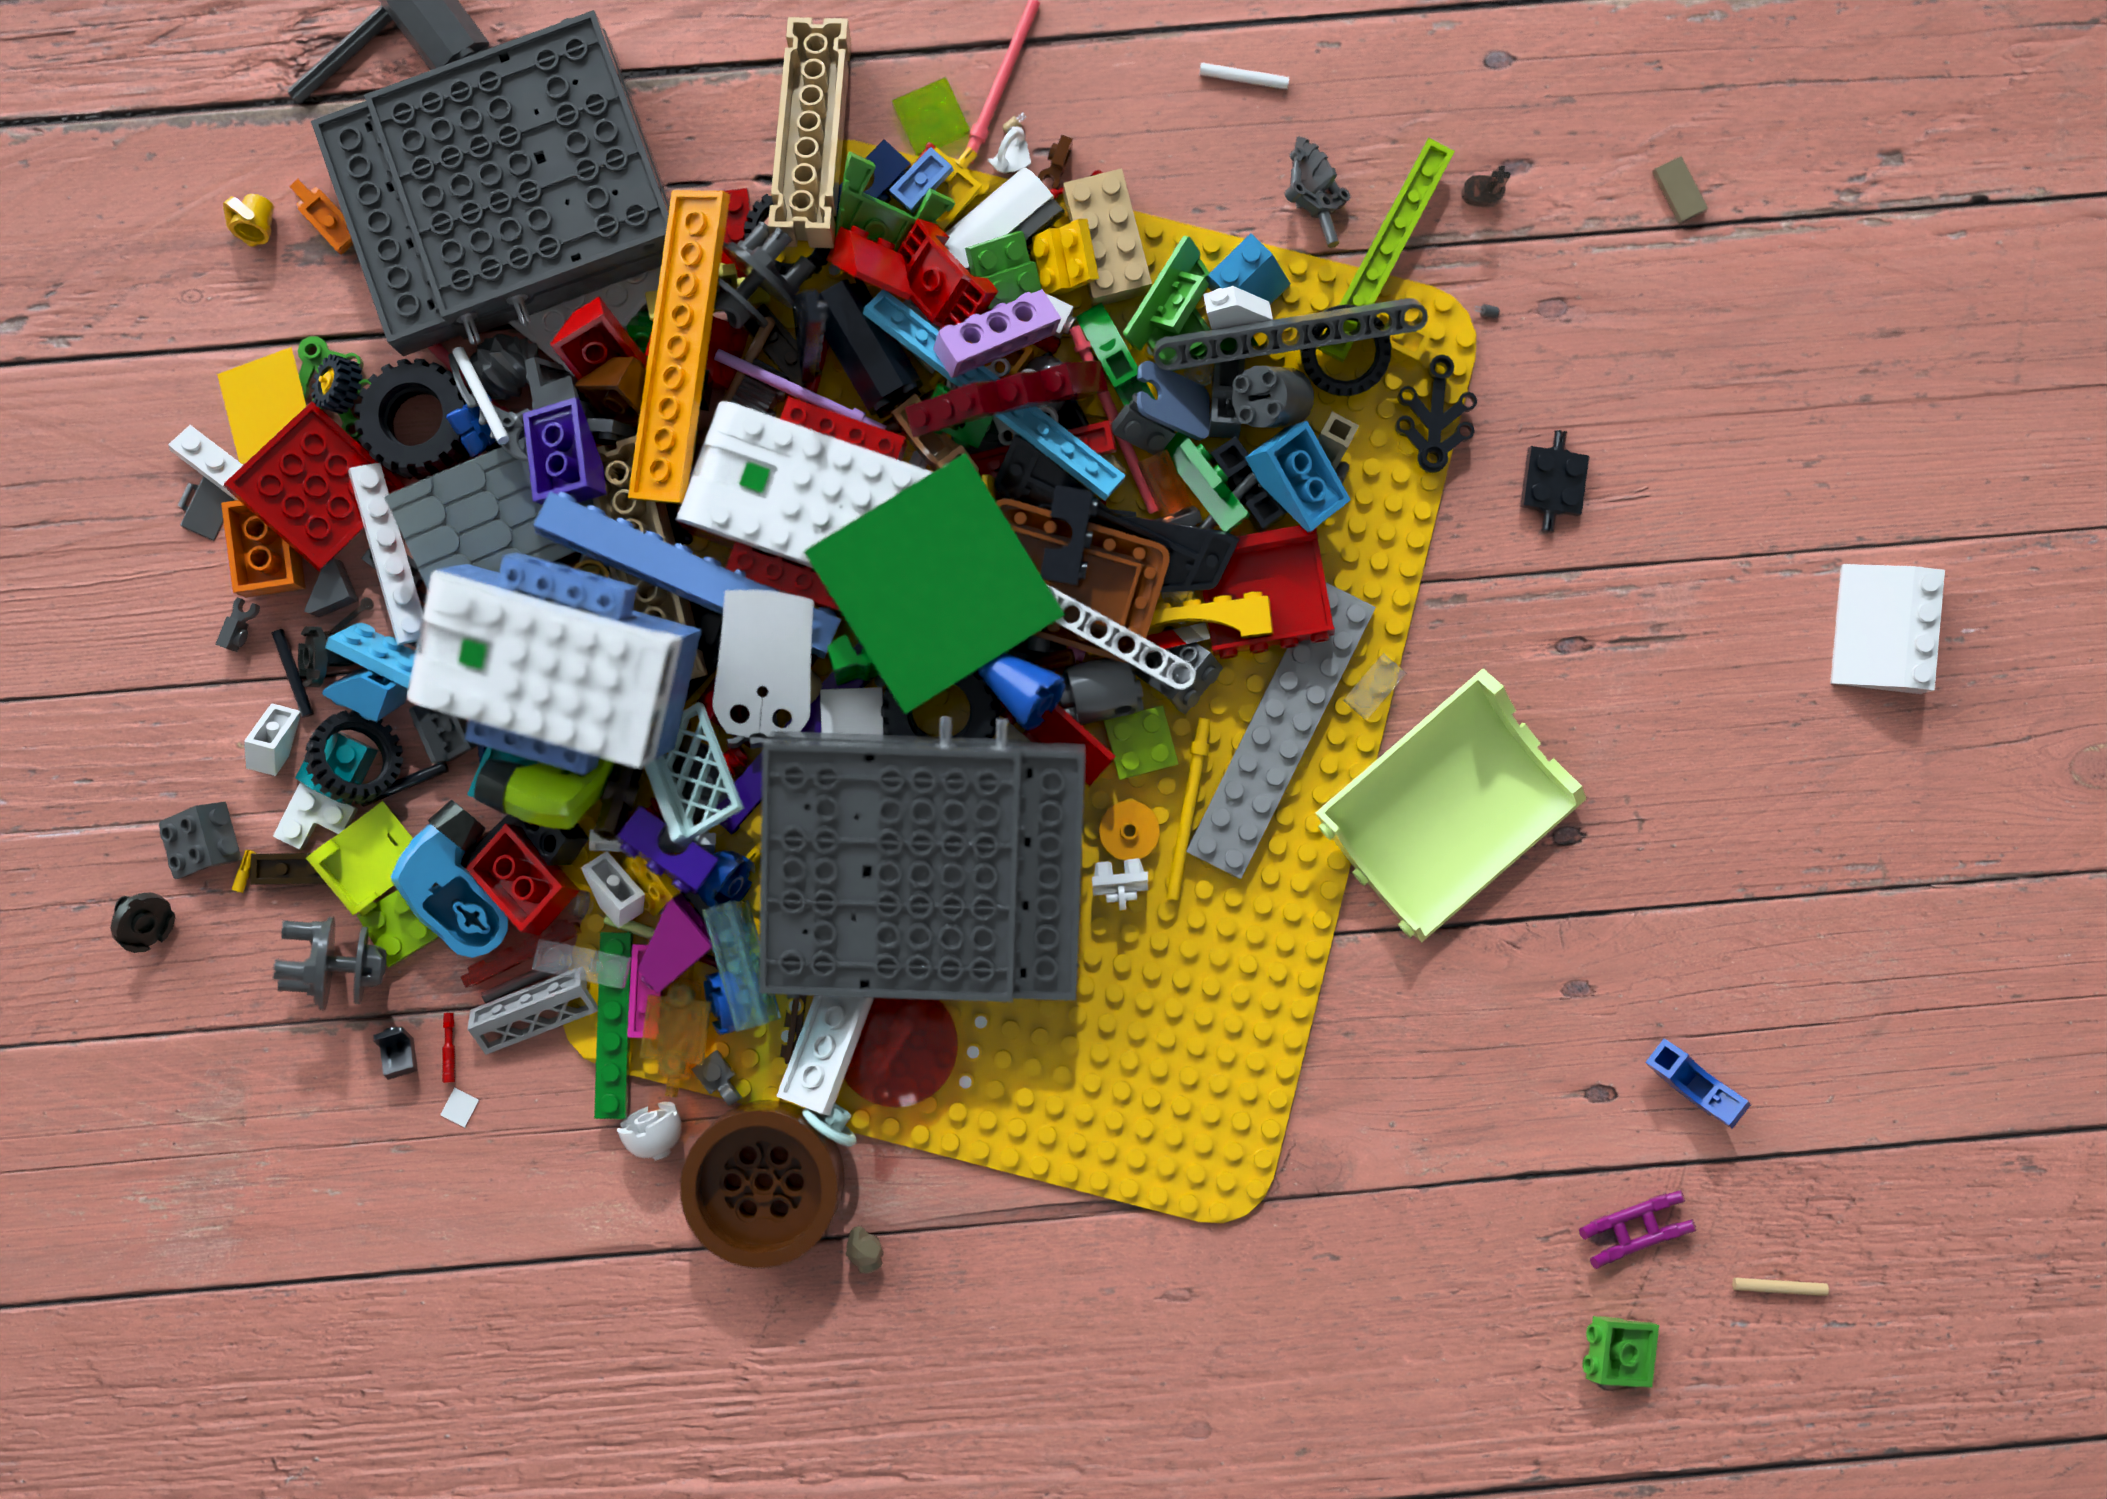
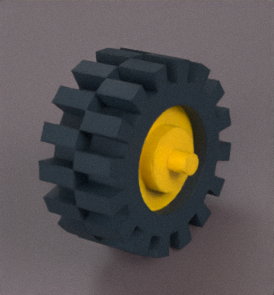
M330 354L328 358L322 360L323 365L320 364L318 366L319 373L314 375L316 382L312 384V389L315 391L311 393L312 398H314L313 402L317 407L338 414L347 413L348 407L352 408L354 405L353 399L357 400L359 396L356 393L357 390H361L362 385L359 382L363 377L360 374L362 369L357 362Z

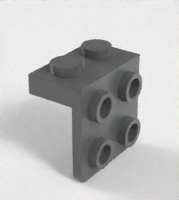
M1167 626L1164 628L1162 632L1173 630L1175 628L1172 626ZM1196 642L1164 649L1188 662L1193 667L1195 679L1191 686L1186 689L1174 688L1138 667L1134 670L1137 677L1166 696L1175 708L1185 715L1198 703L1200 696L1210 684L1216 681L1223 669L1212 653ZM1158 651L1147 653L1145 656V664L1151 669H1157L1163 663V657ZM1178 666L1173 670L1172 678L1178 684H1185L1190 679V671L1185 666Z
M226 802L196 805L159 823L160 836L166 850L168 865L175 879L187 877L208 867L231 864L242 860Z

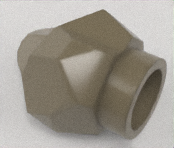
M861 1226L854 1227L850 1231L846 1256L858 1267L861 1273L877 1270L883 1263L881 1259L883 1249L879 1238L868 1234Z

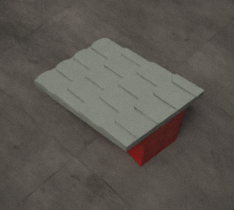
M524 437L519 439L518 442L521 450L527 455L526 438ZM502 447L384 496L428 590L432 572L435 570L469 564L500 573L502 559L505 555L520 553L553 562L575 552V550L535 533L534 523L543 505L533 502L528 461H522L513 457ZM593 499L577 503L586 508L588 505L594 506Z

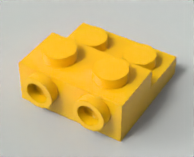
M1076 219L1060 228H1049L1032 237L1031 256L1037 263L1041 288L1046 294L1062 296L1099 279L1088 219Z

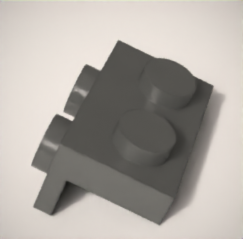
M422 705L413 706L409 709L413 724L421 737L426 754L429 756L432 764L452 761L478 746L476 743L465 740L468 726L466 718Z

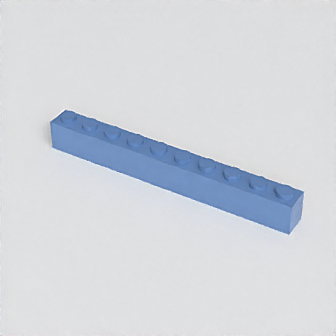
M549 492L534 523L535 533L721 615H723L724 595L727 590L779 592L775 588L746 578V573L736 569L735 572L721 567L722 564L714 558L705 556L702 559L693 555V551L682 544L676 543L675 546L663 541L664 538L655 532L646 531V533L634 529V524L625 519L617 518V520H613L605 516L606 513L595 506L588 505L587 508L576 503L575 498L559 492L558 495ZM813 607L811 654L822 659L825 658L828 652L827 646L832 643L841 619L836 617L837 614L828 608L819 607L817 609Z

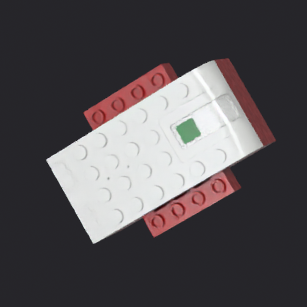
M789 396L780 419L734 403L719 402L676 521L691 535L731 548L732 551L725 569L735 572L736 569L746 573L745 577L750 580L775 588L781 593L814 600V606L828 608L843 616L803 551L933 472L902 462L907 447V441L904 436Z

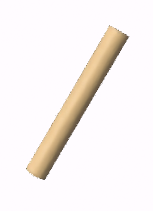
M1733 1278L1732 1282L1733 1290L1817 1296H1828L1829 1293L1827 1283Z

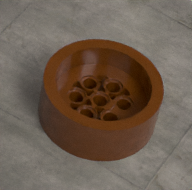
M774 1100L753 1101L739 1105L714 1121L690 1149L680 1178L682 1210L696 1238L719 1258L748 1268L780 1266L799 1258L809 1251L827 1230L842 1198L844 1166L836 1142L820 1133L807 1122L803 1116L804 1109L790 1103ZM750 1146L754 1148L757 1152V1159H747L743 1155V1147ZM777 1146L784 1147L788 1152V1158L785 1160L777 1159L773 1149ZM735 1173L739 1175L742 1181L741 1186H732L728 1182V1174ZM762 1173L770 1175L773 1185L768 1187L761 1185L758 1175ZM793 1173L801 1175L804 1185L799 1187L792 1185L789 1181V1175ZM743 1201H753L757 1206V1212H747L743 1207ZM774 1201H784L788 1205V1212H777L774 1208Z

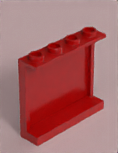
M1301 525L1236 536L1240 538L1218 585L1210 590H1202L1204 603H1213L1214 597L1230 595L1232 600L1244 599V594L1249 592H1262V596H1268L1270 599L1273 636L1243 639L1241 632L1233 628L1208 622L1212 652L1214 656L1220 655V659L1237 657L1238 652L1250 650L1251 654L1263 653L1269 650V646L1280 645L1281 648H1292L1299 645L1298 641L1311 639V643H1321L1328 641L1329 636L1335 635L1317 527L1310 532H1307Z

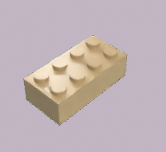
M1117 169L1063 183V197L1070 222L1076 219H1088L1099 279L1086 284L1092 307L1101 302L1103 305H1108L1147 295L1152 287V281L1123 170Z

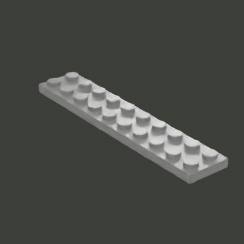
M1326 583L1335 635L1329 636L1328 641L1321 643H1311V639L1298 641V646L1286 649L1186 851L1238 879L1242 878L1376 608Z

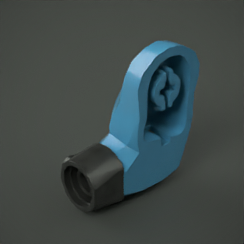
M451 799L428 820L430 823L409 843L396 863L391 880L420 922L438 935L455 953L473 958L488 954L501 944L508 932L509 918L461 865L464 853L469 854L486 828Z

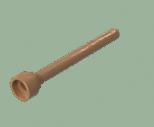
M772 317L765 318L768 325L765 328L760 327L743 360L753 363V360L758 358L775 326V320ZM740 371L736 372L721 402L730 403L746 374ZM712 420L708 427L704 426L702 431H698L695 437L696 443L703 446Z

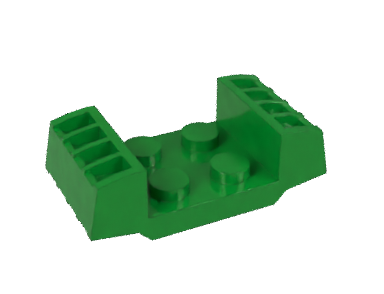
M846 634L827 646L837 686L857 679L867 682L880 675L864 648L862 649L863 653L856 654Z

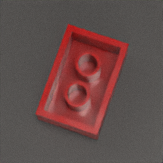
M505 824L465 868L522 933L541 935L580 892L579 888L558 865L548 866L521 827Z

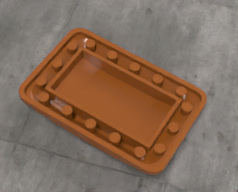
M1005 498L996 502L1041 574L1045 548L1061 549L1066 547L1073 535L1071 526L1063 520L1052 519L1050 517L1051 511ZM1089 522L1088 530L1093 531L1091 548L1084 549L1083 561L1088 562L1085 580L1079 579L1078 586L1045 581V583L1146 639L1169 565V552L1160 543ZM1074 605L1068 606L1064 610L1065 615L1063 617L1067 623L1071 624L1079 620L1080 610ZM1055 621L1033 634L1036 637L1129 663ZM1096 621L1091 625L1090 631L1092 636L1097 639L1106 636L1108 626L1104 621ZM1131 636L1121 637L1118 641L1119 651L1124 654L1131 653L1135 649L1134 639Z

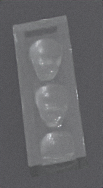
M539 939L532 969L612 987L625 988L631 958Z

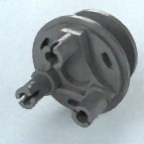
M759 221L758 225L744 241L740 240L738 244L723 242V252L747 275L736 290L718 277L714 309L724 310L729 325L734 329H741L749 319L762 328L768 325L767 320L747 301L759 286L777 301L792 308L795 304L793 301L794 295L800 290L801 284L816 268L806 257L801 255L785 276L780 274L774 266L776 264L775 259L791 243L792 239L788 234L782 233L783 230L779 227H776L770 236L768 226L762 221Z
M328 917L327 921L323 922L312 921V923L283 921L282 939L310 941L312 948L310 957L305 959V962L275 960L273 980L278 979V992H307V996H314V1003L319 1006V1010H326L332 972L355 973L354 1004H361L364 987H375L382 983L386 970L387 953L385 949L377 945H368V927H361L357 956L343 957L334 956L335 917Z

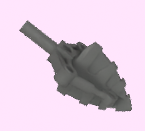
M1297 136L1295 149L1290 153L1293 168L1291 169L1290 187L1285 191V197L1289 202L1295 203L1298 209L1304 208L1310 212L1311 217L1319 218L1328 248L1336 247L1339 245V240L1330 214L1340 209L1350 200V193L1345 188H1339L1335 181L1337 176L1335 168L1331 167L1325 152H1320L1317 144H1310L1309 139Z

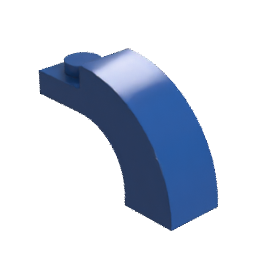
M1665 1038L1646 1061V1064L1671 1087L1708 1115L1714 1116L1731 1129L1735 1127L1751 1106L1747 1099L1718 1081L1700 1067L1689 1054Z

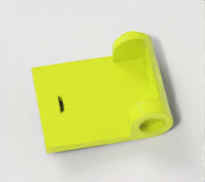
M382 801L334 838L308 855L306 859L353 916L359 913L363 917L377 906L374 900L394 885L391 875L399 857L413 837L384 801Z

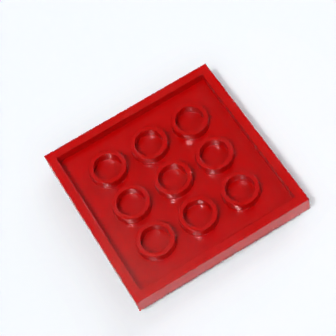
M311 401L224 482L223 486L320 572L364 529L348 473L349 468L378 462ZM381 465L389 494L405 487L401 481Z

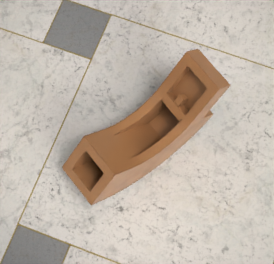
M912 394L890 411L907 435L906 438L933 471L938 470L964 453L967 454L976 471L980 470L961 444H956L945 432L942 435L933 432L920 437L912 436L905 407L921 402L916 394Z

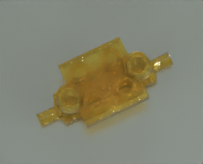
M695 964L682 974L681 978L676 979L669 985L667 995H648L640 1058L658 1060V1073L667 1077L665 1096L678 1097L679 1081L690 1076L691 1065L704 1064L712 1002L700 999L702 984L693 980Z

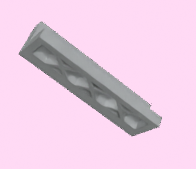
M581 966L471 1009L468 1031L485 1055L598 1012V1005L587 990V974ZM581 997L586 1004L579 1008L567 1006L568 1001ZM547 1009L558 1012L557 1016L551 1019L539 1017V1014ZM519 1020L530 1023L529 1027L523 1030L512 1028L511 1025ZM493 1031L501 1033L502 1036L497 1040L488 1042L483 1034Z

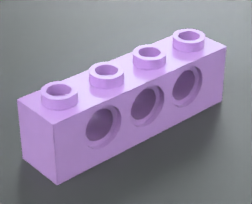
M1043 289L1032 294L1031 292H1026L1013 302L1008 304L1000 303L989 312L981 315H971L965 322L955 326L947 325L938 332L933 350L950 377L955 378L1055 335L1061 317Z

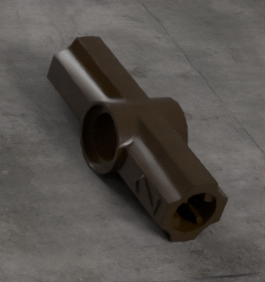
M616 762L614 773L607 782L601 800L603 805L593 831L600 838L608 841H618L617 836L625 826L628 812L632 811L640 787L638 782L644 766L637 768Z

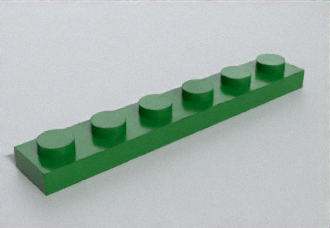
M600 932L594 1119H627L630 1038L627 1037L633 933Z

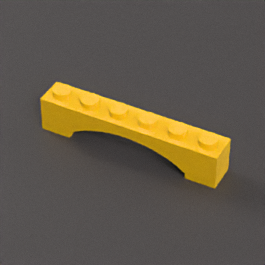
M1262 592L1245 593L1244 599L1232 600L1230 595L1218 596L1213 598V603L1201 604V599L1183 601V606L1171 608L1170 603L1157 604L1149 628L1150 631L1161 626L1180 622H1209L1233 628L1241 632L1243 639L1274 635L1270 599L1268 596H1262ZM1088 652V655L1093 658L1102 657L1100 655Z

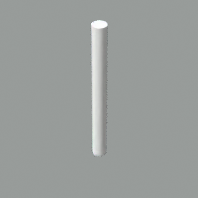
M456 347L452 353L498 444H506L510 438L463 347Z

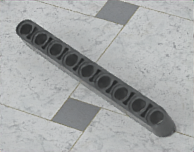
M1406 298L1164 337L1156 342L1153 354L1159 368L1163 370H1176L1421 330L1426 325L1428 314L1427 310L1418 300ZM1411 308H1418L1419 315L1414 321H1406L1404 319L1406 311ZM1380 313H1387L1389 315L1385 325H1374L1375 316ZM1347 319H1358V325L1354 330H1343V324ZM1325 323L1328 325L1325 334L1321 336L1312 334V329L1316 324ZM1287 328H1295L1297 335L1293 340L1285 341L1281 338L1282 332ZM1258 332L1266 334L1267 339L1264 344L1255 346L1251 343V338L1254 334ZM1232 337L1236 340L1235 347L1229 351L1221 349L1220 344L1222 340ZM1196 342L1206 345V350L1201 355H1193L1190 352V347ZM1163 348H1173L1176 351L1175 356L1170 360L1161 359L1159 353Z

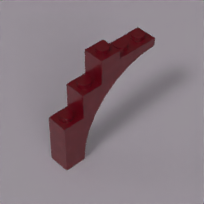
M1101 361L1065 362L1041 371L1019 372L995 381L973 382L949 390V393L906 406L905 409L912 436L920 437L1007 412L1087 398L1108 391Z

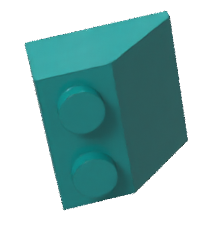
M339 731L328 739L325 756L327 763L336 775L344 781L362 784L379 750ZM304 759L295 778L312 790L330 798L332 795L330 792L323 794L320 791L322 786L319 783L314 785L311 781L314 775L307 773L306 767L309 763L305 762ZM339 798L337 800V802L342 803L343 801L342 798Z

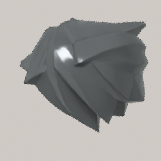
M496 334L494 338H485L483 343L477 345L476 352L471 355L470 361L490 398L510 400V397H520L522 387H525L528 383L526 380L525 360L540 357L538 355L537 343L529 344L528 337L519 339L517 336Z

